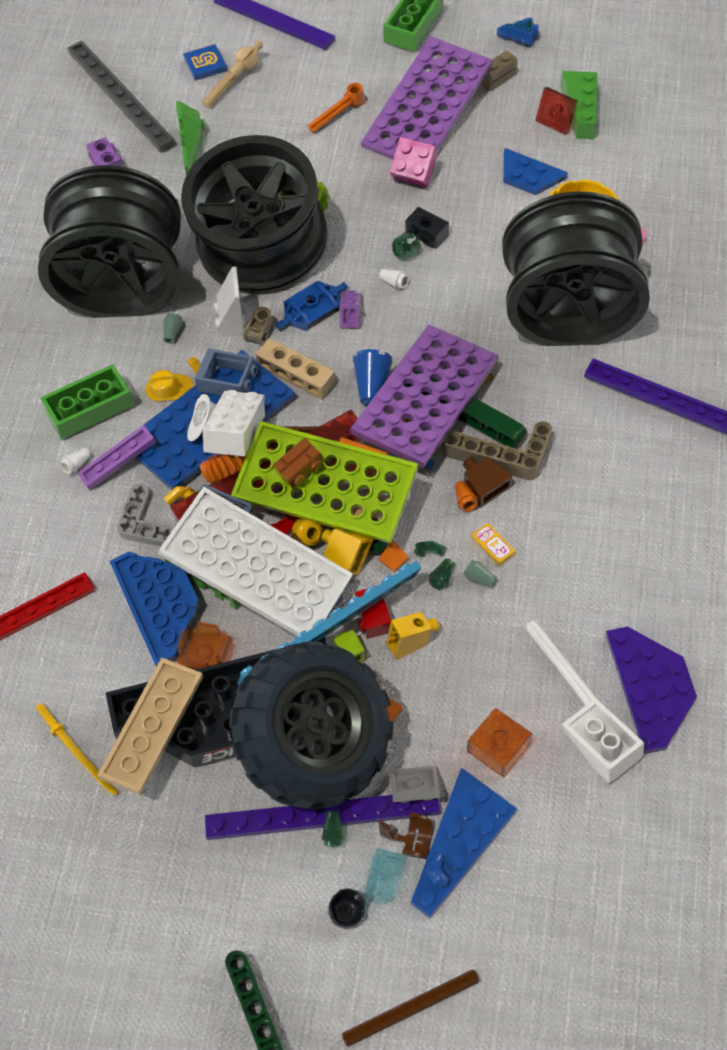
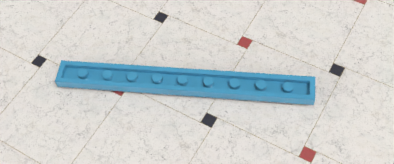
M417 561L410 565L408 563L404 564L394 576L389 574L381 581L380 585L377 587L372 585L364 592L363 596L360 598L355 596L347 603L348 606L343 609L340 607L335 609L325 621L323 619L318 620L308 632L303 630L295 636L294 641L291 643L285 642L277 649L302 642H318L415 578L422 567ZM251 665L241 671L238 685L252 669Z

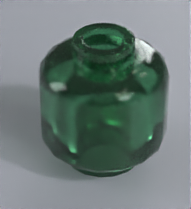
M411 232L402 233L392 242L393 254L402 260L409 259L418 253L420 249L418 238Z

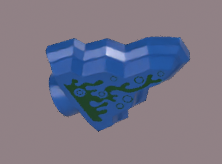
M529 17L518 20L514 24L501 25L497 28L496 35L504 39H513L517 43H523L526 46H532L533 39H538V24H534L533 18Z

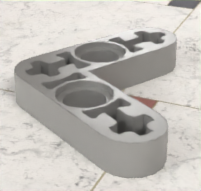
M136 484L130 490L117 524L119 535L126 540L162 546L166 540L164 537L170 534L174 528L142 521L150 500V493L146 485ZM141 492H143L144 494H141V495H140V497H139V502H137V501H138L137 495L140 494ZM132 508L139 509V512L135 515L128 513ZM128 521H130V527H131V529H128L127 531H124V529H127V527H128V525H129V522H128ZM146 529L153 531L150 536L142 535V532Z

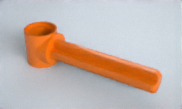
M360 83L349 84L347 92L344 93V98L308 124L310 132L314 133L347 107L363 105L364 94L362 85Z

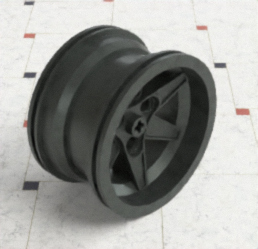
M265 135L241 136L224 141L209 149L193 164L187 173L181 192L182 209L189 227L196 235V248L201 263L206 272L216 282L222 285L231 268L236 267L241 293H271L297 283L317 265L326 247L327 225L324 212L318 202V183L314 168L308 157L299 148L276 137ZM280 191L292 194L290 196L277 197ZM284 221H289L283 227L278 228V226H281L284 223ZM229 225L223 235L209 230V228L214 226Z
M113 165L81 168L66 174L54 183L45 198L43 212L44 224L50 237L41 248L38 262L39 280L49 296L63 307L92 318L145 316L166 305L177 290L179 278L177 258L171 248L176 243L180 234L181 210L172 192L160 181L146 173Z
M580 191L565 192L542 198L517 213L507 225L502 239L504 263L508 271L514 276L506 294L507 315L514 329L525 338L541 345L575 346L600 345L624 335L636 326L645 315L650 302L647 277L639 265L636 264L641 253L643 241L641 225L636 214L626 204L613 197L595 192Z

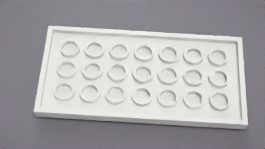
M205 487L201 489L158 550L159 556L294 635L299 634L303 630L308 632L320 619L326 620L353 573Z

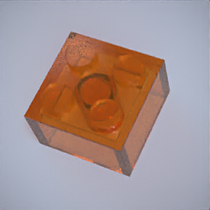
M494 708L468 739L467 752L504 778L531 745L532 733L497 708Z

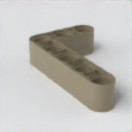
M545 421L536 423L525 451L459 432L449 431L442 441V452L449 458L463 462L470 457L477 463L484 458H489L512 476L525 480H534L539 475L551 442L552 426Z

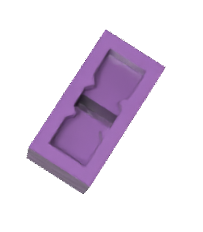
M106 137L86 144L88 156L94 166H121L124 164L121 155L116 154L114 144L112 142L109 143Z

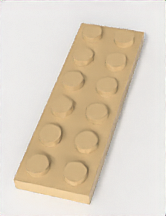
M161 658L98 773L99 779L141 796L203 679L201 672Z

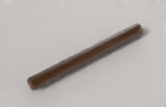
M474 969L467 971L343 1032L342 1039L346 1046H351L477 984L479 977Z

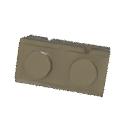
M504 51L492 59L493 64L481 82L487 89L493 90L517 74L516 66L518 59L510 52Z

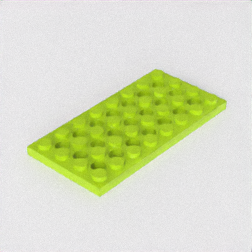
M260 421L231 496L256 506L391 544L419 466L415 462ZM305 437L321 453L324 461L319 470L310 472V477L304 483L291 488L277 474L273 464ZM270 443H278V447L275 450H268ZM328 459H337V463L334 466L326 465ZM264 461L271 462L270 467L267 469H262L260 466ZM351 463L357 465L355 471H346L347 465ZM369 469L377 471L374 477L366 476V472ZM390 474L397 476L396 481L393 483L385 481L386 477ZM321 478H330V482L327 485L319 484ZM261 479L264 481L260 488L253 487L256 480ZM347 482L350 484L348 490H339L341 483ZM276 485L283 486V490L280 493L276 494L272 491ZM362 488L370 489V493L367 496L362 497L359 495V491ZM300 490L303 492L301 498H292V494L295 491ZM387 493L390 495L388 501H379L381 494ZM315 496L323 497L322 502L318 505L312 503V499ZM340 501L343 503L341 509H332L334 502ZM355 507L363 509V512L358 516L351 514ZM373 514H383V518L380 521L375 522L372 520Z

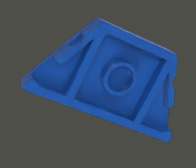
M507 148L504 149L503 183L533 195H538L545 189L555 186V182L562 179L564 181L568 178V172Z

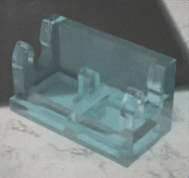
M380 848L375 850L363 896L365 901L387 905V901L392 902L402 854Z

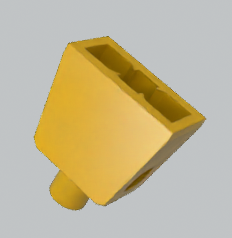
M335 528L333 531L326 529L321 536V539L327 543L324 552L327 559L353 573V575L360 573L373 538Z
M421 612L392 620L386 644L395 659L398 660L426 646L431 632L439 630L438 621L434 617L426 620Z

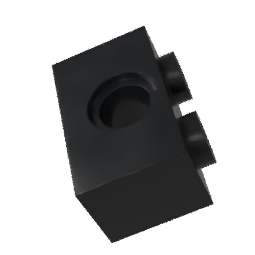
M418 206L405 220V233L422 241L425 245L437 249L449 235V222Z

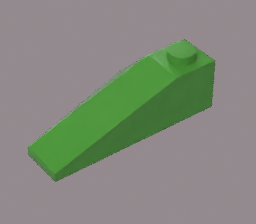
M176 101L187 175L190 168L196 162L203 140L202 130H206L204 119H200L199 111L180 101Z

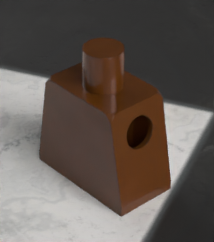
M470 457L463 463V467L466 469L464 481L477 496V503L480 508L512 486V475L489 458H484L477 463Z

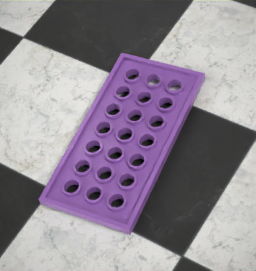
M430 36L361 141V147L393 159L397 148L396 144L399 142L400 137L434 145L438 151L492 66V59ZM435 55L442 56L441 58L437 59L433 58ZM451 61H456V62H457L456 64H453V65L448 64V63L451 62ZM466 67H472V68H473L472 70H469V71H465V70H464ZM427 68L433 69V71L425 72ZM443 74L449 75L448 77H445V78H441V77H440V76L443 75ZM458 80L464 81V83L456 84ZM417 82H424V84L420 86L416 85ZM435 87L440 88V90L436 92L432 91V89ZM451 93L456 95L455 97L451 98L447 97V95ZM409 95H415V96H416L415 98H412V99H408V98H407ZM425 101H431V102H432L431 104H428V105H424V104H423V102H425ZM441 107L447 108V110L439 111L438 109ZM401 108L407 109V111L399 112ZM417 114L423 115L421 118H414ZM434 120L439 122L438 124L434 125L430 124V122ZM394 121L398 122V125H390ZM407 128H414V131L406 132L405 130ZM424 134L430 135L428 138H421ZM384 135L390 136L388 139H381Z
M428 324L351 427L350 434L407 461L418 463V466L424 468L498 362L499 355ZM438 345L440 348L435 349L432 346ZM451 353H456V354H458V355L455 356V357H453V356H451L450 354H451ZM423 358H430L431 360L427 362ZM468 361H474V362H476V363L473 364V365H471V364H469V363H467V362H468ZM441 366H447L449 368L442 369ZM414 371H421L422 373H420V374H415V373H413V372H414ZM459 374H465V375H467V376L464 377V378H462V377H460V376H458V375H459ZM431 379H438L440 381L435 383ZM404 384H411L413 386L408 388ZM456 387L458 390L452 391L449 388ZM422 392H429L431 395L425 396V395H423V394H421V393H422ZM401 397L403 400L397 401L394 398ZM446 400L449 403L442 404L439 401ZM418 405L421 408L414 409L411 406ZM391 410L394 413L386 414L384 411ZM435 413L439 416L434 418L430 414ZM407 418L410 419L412 422L405 423L402 421V419ZM382 424L384 427L376 428L374 425ZM427 427L430 430L422 431L420 428ZM399 432L402 435L394 436L392 433ZM418 441L420 444L413 445L410 442Z

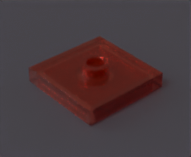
M546 86L543 89L535 121L567 135L578 100Z

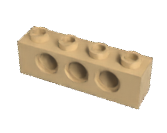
M270 338L255 354L256 361L270 373L322 400L336 384L335 371L330 367L323 366L314 359L307 358L298 351L291 350L282 343Z

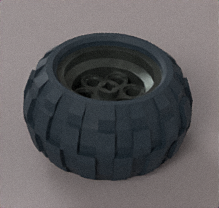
M313 641L287 645L260 659L247 676L242 679L237 688L229 721V728H232L234 742L232 748L237 761L240 760L246 771L245 775L257 789L263 790L271 799L281 804L303 809L327 808L342 804L344 801L364 791L370 785L375 774L381 771L386 761L388 741L392 740L393 722L389 721L387 709L388 706H391L386 690L381 691L376 682L377 675L365 662L360 663L353 657L354 654L344 648ZM307 695L313 699L312 707L306 704ZM327 706L331 709L333 716L327 713ZM289 709L293 710L296 717L294 721H291L288 718L287 714ZM317 719V728H313L314 720ZM331 728L336 730L334 740L330 736ZM292 733L298 736L299 741L297 745L291 742ZM314 742L319 745L318 754L312 751Z

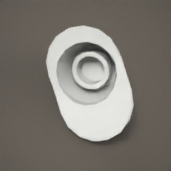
M206 394L201 395L195 404L194 414L187 433L188 440L191 442L195 441L203 432L204 426L217 405L210 402Z

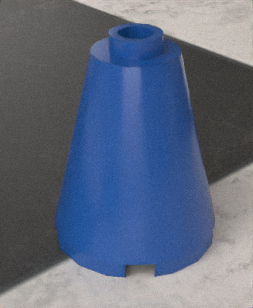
M365 349L358 351L356 356L353 355L359 399L365 407L368 406L388 379L393 359L387 352L383 355L379 354V350Z

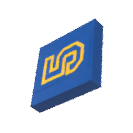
M216 44L183 53L184 60L194 80L227 71V65Z

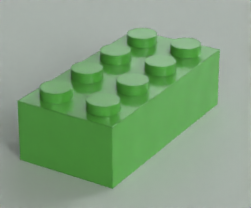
M400 0L383 25V42L415 51L443 10L444 0Z
M114 364L40 397L45 413L61 440L134 406L131 392Z

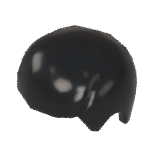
M351 888L340 889L331 898L328 914L336 927L343 929L354 928L364 917L365 900L358 891Z

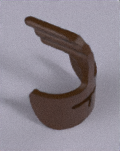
M411 812L408 834L406 836L393 833L389 824L379 820V833L381 836L405 844L402 855L427 858L433 823L430 818ZM416 829H418L417 841H421L423 843L416 842L414 851H411Z

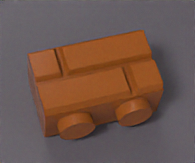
M304 437L274 463L273 467L277 474L293 488L304 483L306 476L310 472L319 470L324 460L321 453Z

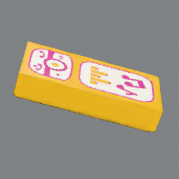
M489 523L471 535V538L498 566L515 555V550Z

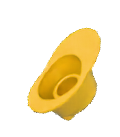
M159 370L149 378V382L146 385V394L154 401L177 400L194 386L192 380L183 374H172L167 370Z

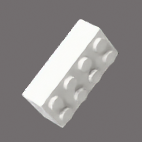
M224 391L203 428L204 452L245 456L260 421H263L265 417L264 395L255 392Z

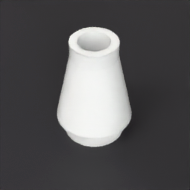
M383 268L379 275L381 280H384L398 290L405 289L409 282V275L405 271Z
M83 447L76 452L62 457L60 466L66 474H75L91 457V454Z

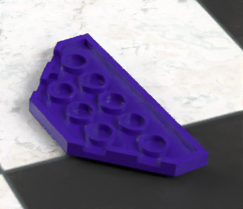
M628 626L606 630L605 635L637 736L644 742L643 754L666 750L697 698L684 657Z

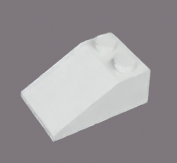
M236 267L231 268L217 293V303H214L215 314H219V318H215L216 329H220L221 337L243 335L244 332L242 303Z
M596 698L562 723V728L592 768L609 784L643 758L644 742Z

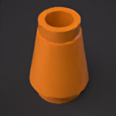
M465 481L457 482L454 488L458 507L465 512L474 510L478 504L477 496Z

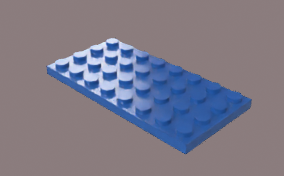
M241 350V351L238 353V354L248 355V354L245 353L243 350ZM254 360L255 365H257V373L251 379L249 392L264 395V422L296 396L291 388ZM219 367L213 373L211 379L239 384L244 371ZM196 385L144 424L157 442L135 457L171 490L177 486H183L201 472V463L216 454L204 452L203 432L192 442L187 437L198 398L206 394L210 402L217 404L221 398V395L198 391Z

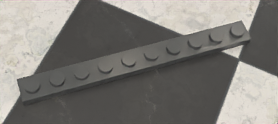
M82 40L67 47L68 53L159 152L175 144L174 138Z

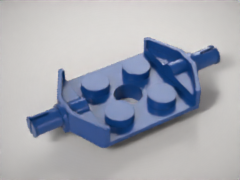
M316 281L283 301L284 319L275 323L276 328L280 331L287 325H291L292 327L308 331V325L335 308H338V311H340L338 295L348 289L347 284L342 282L335 287L334 285L331 286L321 281ZM308 300L316 301L313 304L307 303Z

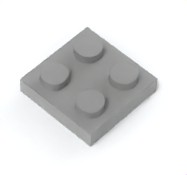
M436 766L390 770L393 802L406 803L411 800L423 799L429 801L434 798H440Z

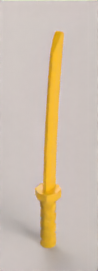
M43 703L38 704L36 710L51 728V734L58 736L73 755L107 791L117 795L118 791L111 783L98 778L99 770L66 734L62 723H57Z

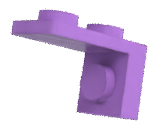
M354 290L342 293L340 300V327L359 328L361 293H357Z

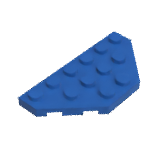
M129 551L109 561L156 667L161 658L169 661L178 658L200 605L199 598L186 571L175 564L164 562L161 559L149 556L143 557Z

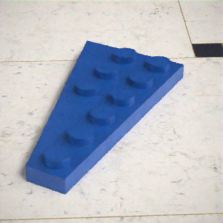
M462 767L411 900V905L429 919L517 812L515 806ZM433 853H439L444 857L440 868L449 879L445 887L434 885L426 874Z

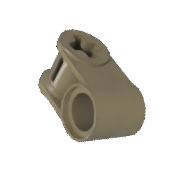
M259 307L254 311L244 329L243 340H252L263 346L273 327L269 308Z

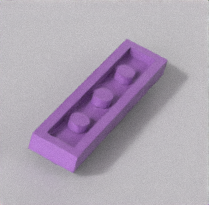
M143 425L77 474L86 487L91 490L157 441L145 425Z

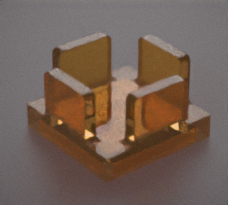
M198 621L197 629L190 627L189 631L183 629L177 646L179 653L177 664L196 670L225 662L232 638L230 635L221 634L218 625Z

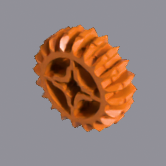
M216 453L201 463V473L207 482L224 479L241 470L247 453L245 456Z

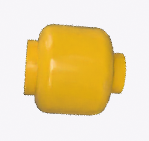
M302 518L298 519L292 528L294 539L305 546L317 544L321 540L323 533L320 523Z

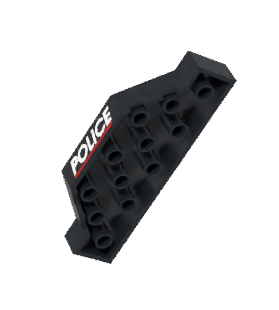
M325 637L318 641L327 645ZM277 649L196 669L195 671L203 674V679L164 751L193 767L235 757L232 744H234L232 728H229L230 711L233 709L236 698L235 693L239 686L240 673L250 665L253 668L263 656ZM148 682L105 692L116 740ZM309 695L306 696L305 700L308 705L312 700ZM289 709L287 714L288 718L291 721H294L296 717L293 710Z

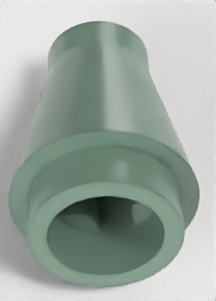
M168 313L164 318V342L170 344L175 342V338L183 324L180 315Z
M473 559L464 571L467 579L486 585L489 588L492 587L497 579L483 564Z

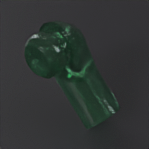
M431 540L416 543L414 554L423 557L425 551H430L443 556L447 547Z

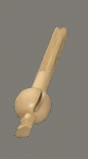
M261 40L256 41L252 47L244 46L237 50L234 66L202 100L205 108L208 107L210 109L243 71H251L256 68L259 62L257 53L263 48Z

